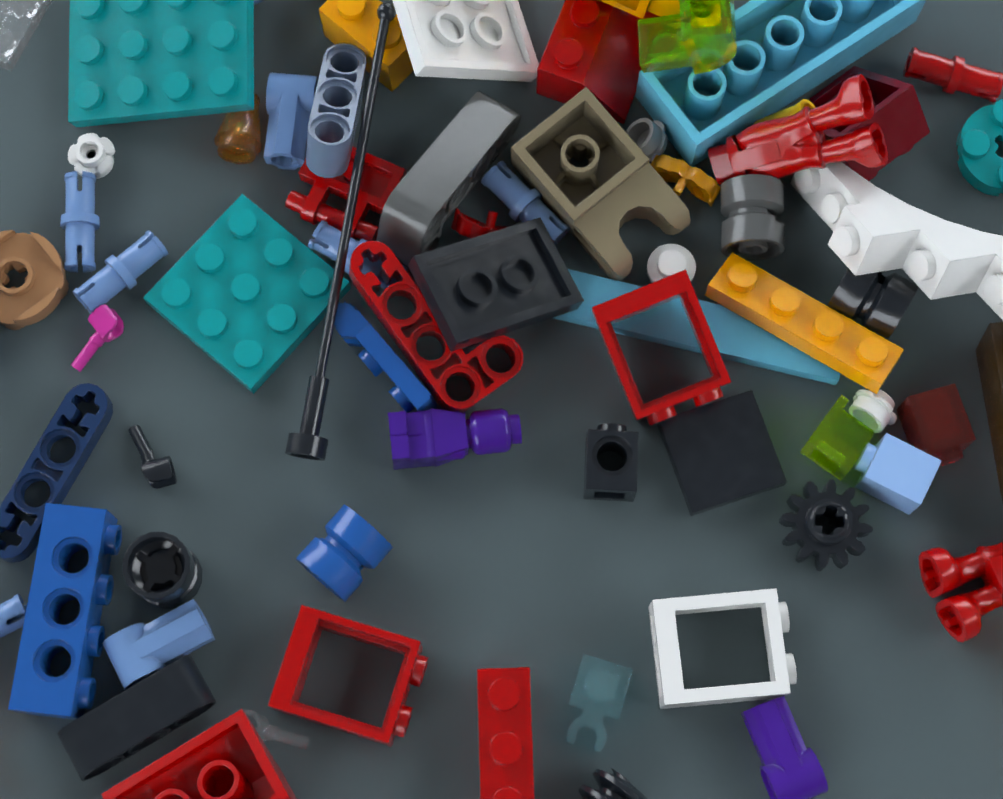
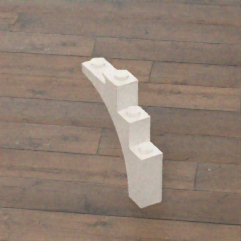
M842 161L826 164L825 169L810 168L794 173L790 184L831 228L833 233L828 246L855 276L902 268L930 300L976 292L1003 320L1002 235L982 232L956 224L911 206L874 186Z

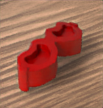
M456 208L451 228L463 236L474 238L510 226H495L498 212L489 210L485 224L461 213Z

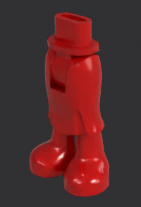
M859 74L843 81L837 97L824 105L813 109L806 106L793 115L751 125L736 135L726 137L725 144L709 148L708 155L717 183L721 185L727 179L748 174H763L779 179L805 169H825L826 164L841 161H855L868 168L887 165L888 152L885 138L879 124L876 122L863 125L846 134L828 140L825 139L824 130L868 121L873 117L874 102L869 84L864 75Z
M1003 542L990 546H978L974 553L955 558L946 549L941 547L931 548L920 553L919 569L925 590L932 598L946 594L976 578L981 577L984 587L943 599L935 607L942 625L955 640L963 643L973 639L981 631V617L996 608H1003Z

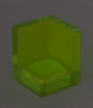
M842 394L800 451L840 481L862 455L861 452L874 435V431L843 410L850 400Z

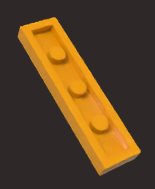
M733 252L707 286L706 297L875 394L878 393L904 351L898 345Z

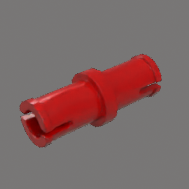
M912 47L911 52H909L903 70V77H910L941 86L942 92L953 94L955 91L989 100L992 103L996 102V98L999 97L1003 87L1002 72H994L966 64L965 58L955 55L952 59L918 50L915 47Z

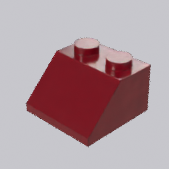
M853 66L808 100L815 107L824 105L837 97L843 81L852 76L863 74L872 93L874 102L873 117L868 121L824 130L825 139L828 140L846 134L863 125L876 122L879 124L885 138L888 152L887 164H889L898 156L909 152L915 143L930 133L923 110L912 84ZM842 161L867 181L873 179L878 174V171L886 166L868 168L855 161Z

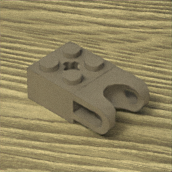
M587 87L511 147L512 166L532 189L536 188L542 194V201L564 224L570 227L569 232L610 279L621 281L631 273L633 264L632 254L626 248L619 235V230L624 223L635 218L648 219L668 235L678 234L690 225V213L686 205L649 163L650 159ZM574 157L578 162L586 158L588 164L586 167H575L570 164L571 158Z

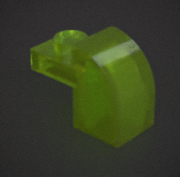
M679 0L680 14L638 20L639 60L643 73L692 66L694 73L700 74L715 70L730 62L737 52L734 0Z

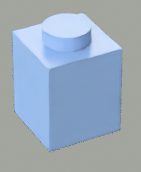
M886 433L876 445L868 442L864 447L854 468L861 472L855 488L910 515L922 504L942 461Z

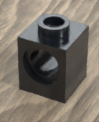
M617 423L599 424L597 430L588 429L585 444L583 499L634 501L637 493L639 432L627 431V426ZM613 451L623 458L625 465L620 470L608 471L600 466L597 457L603 452Z

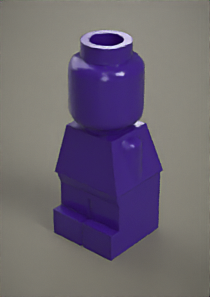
M433 408L419 412L406 413L405 411L388 413L393 470L428 466L437 467L453 460L463 459L468 455V451L471 448L476 455L505 453L511 449L512 444H522L519 414L509 415L507 410L503 408L473 411L469 415V419H466L465 413L457 410L447 411Z

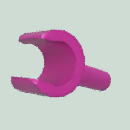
M106 304L96 308L88 317V321L96 332L89 338L90 340L71 363V366L79 372L83 370L99 347H102L105 342L115 340L124 332L123 320L114 309H110Z

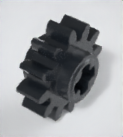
M830 479L826 483L821 493L813 482H807L803 487V495L806 500L797 494H792L786 502L795 513H785L779 519L781 525L792 527L793 530L783 539L782 544L791 546L798 543L801 547L796 555L798 563L803 562L810 555L815 556L814 563L817 571H822L827 566L829 558L833 559L834 564L839 569L844 568L849 561L846 551L851 555L860 556L866 550L863 543L857 540L856 537H866L873 531L872 526L859 522V518L869 510V506L861 504L854 507L850 503L855 495L853 487L847 489L842 495L836 494L837 487L834 479ZM822 515L829 518L828 525H835V529L829 535L821 533L823 526H815V523Z

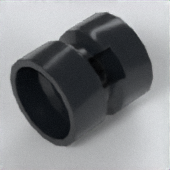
M848 268L827 306L852 320L857 317L862 319V326L888 340L910 305L918 286L896 273L887 277L882 275V272L855 276Z
M149 532L138 537L128 547L123 558V575L127 585L147 602L162 609L177 608L189 602L198 593L202 584V567L198 558L176 536L166 532Z

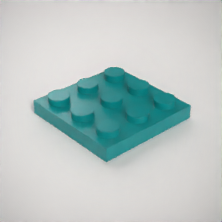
M241 194L143 298L150 307L254 394L326 316L334 268L244 194ZM344 277L339 301L351 289L350 282Z

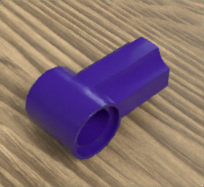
M785 696L772 699L741 713L761 760L760 773L770 799H811L828 792L827 780L820 762L810 747L806 748Z

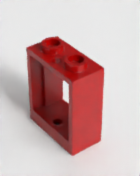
M686 269L592 307L593 316L636 421L646 417L649 426L676 416L677 412L674 405L693 399L695 406L698 407L724 396L721 387L731 383V379ZM680 298L711 377L643 404L612 324Z
M301 605L268 706L273 710L392 747L395 736L405 737L413 712V707L405 705L411 685L421 686L429 657L421 655L423 645L419 640ZM322 630L404 655L381 728L299 703Z

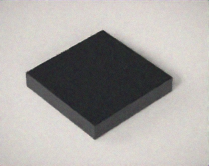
M752 390L679 413L657 423L691 516L782 487L787 483Z

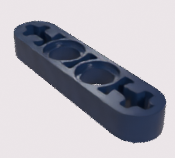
M90 383L79 384L66 394L0 505V559L3 561L14 563L25 560L34 552L39 542L45 504L39 507L28 506L25 502L26 489L34 482H47L50 487V496L46 503L62 504L109 424L113 414V404L108 395L97 385ZM95 397L94 403L99 407V410L95 415L92 413L84 415L79 426L87 433L82 438L72 428L65 427V425L70 421L74 426H77L83 415L77 408L78 404L81 401L89 403ZM63 438L74 440L76 451L71 460L65 463L53 462L50 457L52 445ZM19 508L28 516L36 518L33 525L24 519L21 522L22 519L13 514L15 509ZM21 522L17 529V534L22 538L21 543L18 547L10 544L4 551L6 542L1 539L2 533L5 530L14 532Z

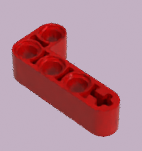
M366 241L353 251L349 265V276L352 283L434 399L444 410L463 412L470 409L508 382L521 370L524 362L523 351L513 338L505 335L486 340L468 354H465L462 349L451 352L420 289L393 251L386 244L379 241ZM366 257L372 263L378 260L383 262L380 276L386 285L393 278L397 280L396 283L389 285L379 297L375 294L380 290L381 286L377 276L372 271L365 275L361 272L364 258ZM395 296L406 297L414 306V314L407 319H397L389 313L387 302ZM424 336L436 338L442 345V356L436 360L423 359L416 349L418 339ZM493 348L504 350L511 360L509 371L505 373L493 371L486 362L488 350ZM460 376L469 382L471 394L468 400L458 402L452 400L447 395L445 384L448 378Z

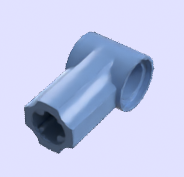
M273 72L269 74L266 89V110L269 119L264 149V159L267 164L286 170H296L302 167L306 159L308 122L318 76Z
M192 599L147 624L141 622L121 629L105 639L102 644L124 690H127L167 665L216 639L205 615L197 602Z

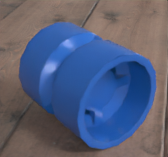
M344 504L325 525L327 537L325 539L315 537L296 557V560L328 590L346 602L363 581L360 571L363 568L375 569L393 547L372 525Z

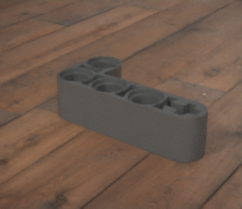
M481 91L476 92L389 195L381 213L377 241L386 244L398 260L408 266L413 256L436 249L440 241L443 224L508 145L518 128L521 115Z

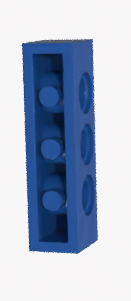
M53 503L45 504L8 710L21 714L76 720L85 714V709H91L96 695V679L91 677L94 657H100L102 654V643L105 640V628L100 626L103 606L110 604L114 588L113 576L108 575L111 556L118 555L122 542V527L117 525L118 519L107 509ZM80 550H87L89 553L87 566L78 573H70L68 563L71 556ZM78 600L80 604L78 617L72 623L62 625L59 618L61 608L68 601ZM68 650L71 656L69 669L63 675L54 677L50 669L53 657L61 651Z

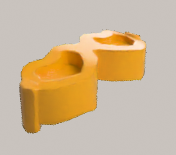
M662 154L656 155L650 163L665 182L676 183L673 191L678 196H681L684 188L687 187L695 197L708 203L711 207L720 192V186L713 177L707 175L700 168L691 167L684 160Z

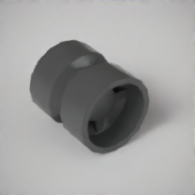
M763 174L740 175L724 181L720 187L721 214L727 218L721 224V252L724 256L729 257L733 252L745 260L756 261L777 257L785 250V224L777 220V217L784 211V184L782 181L773 176Z

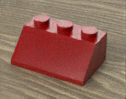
M565 0L537 68L536 94L567 103L587 87L617 122L624 124L636 94L639 71L647 67L665 18L646 11L644 18L641 19L599 0Z
M243 709L238 710L101 794L103 799H297L283 772Z

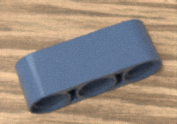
M339 43L332 45L326 50L308 122L306 165L315 175L324 178L340 176L347 170L362 104L367 63L366 55L360 48L351 44Z

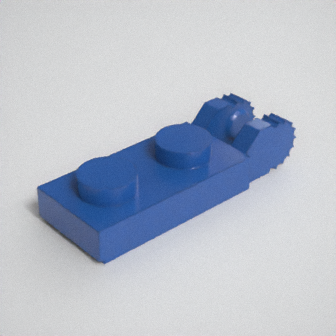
M346 301L344 303L339 302L334 328H336L339 335L349 346L364 348L357 355L375 377L384 371L395 386L388 392L406 413H409L414 408L418 412L430 410V408L437 409L436 406L438 404L429 391L361 312L351 303L348 304Z

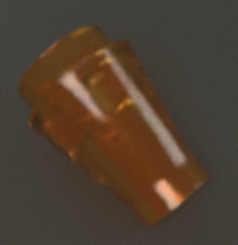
M255 93L254 110L226 113L214 138L215 145L218 147V155L227 162L249 164L255 160L256 155L262 149L259 117L260 98Z

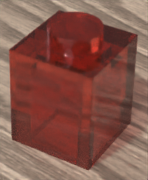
M955 383L908 396L896 409L908 443L941 460L940 466L964 458L962 451L976 440Z

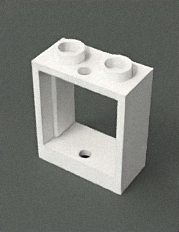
M777 588L655 599L650 603L648 609L660 709L775 699L791 693L790 685L796 684L797 681L796 664L793 654L785 653L783 633L789 632V612L785 601L778 602ZM761 607L771 682L684 690L675 615Z

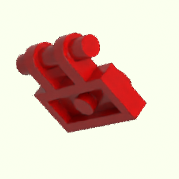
M352 148L347 170L342 175L334 178H324L315 175L307 167L305 159L298 174L301 181L313 186L308 196L292 190L286 199L285 207L299 213L300 219L315 225L324 220L332 227L342 231L345 212L327 205L326 201L330 193L347 200L357 148ZM366 152L350 237L355 240L363 238L367 241H376L379 227L364 221L369 210L378 214L382 213L389 195L406 175L405 168Z

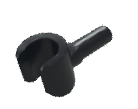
M139 425L132 426L128 431L141 455L142 472L145 478L148 479L151 487L158 489L176 484L177 478L171 457L165 456L155 459Z

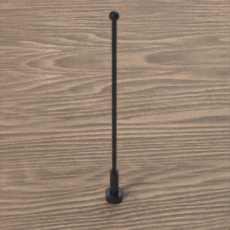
M382 3L377 9V16L380 19L316 372L315 376L309 377L299 433H289L285 454L303 459L325 461L329 440L319 437L329 379L325 378L388 28L390 21L396 16L395 7L390 3Z

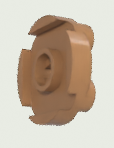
M14 230L0 232V324L11 330H19L46 318L55 310L69 290L62 257L45 237L30 232L31 234L16 233ZM16 269L19 273L28 271L25 283L18 288L15 286L11 288L5 287L10 281L7 275L10 270Z

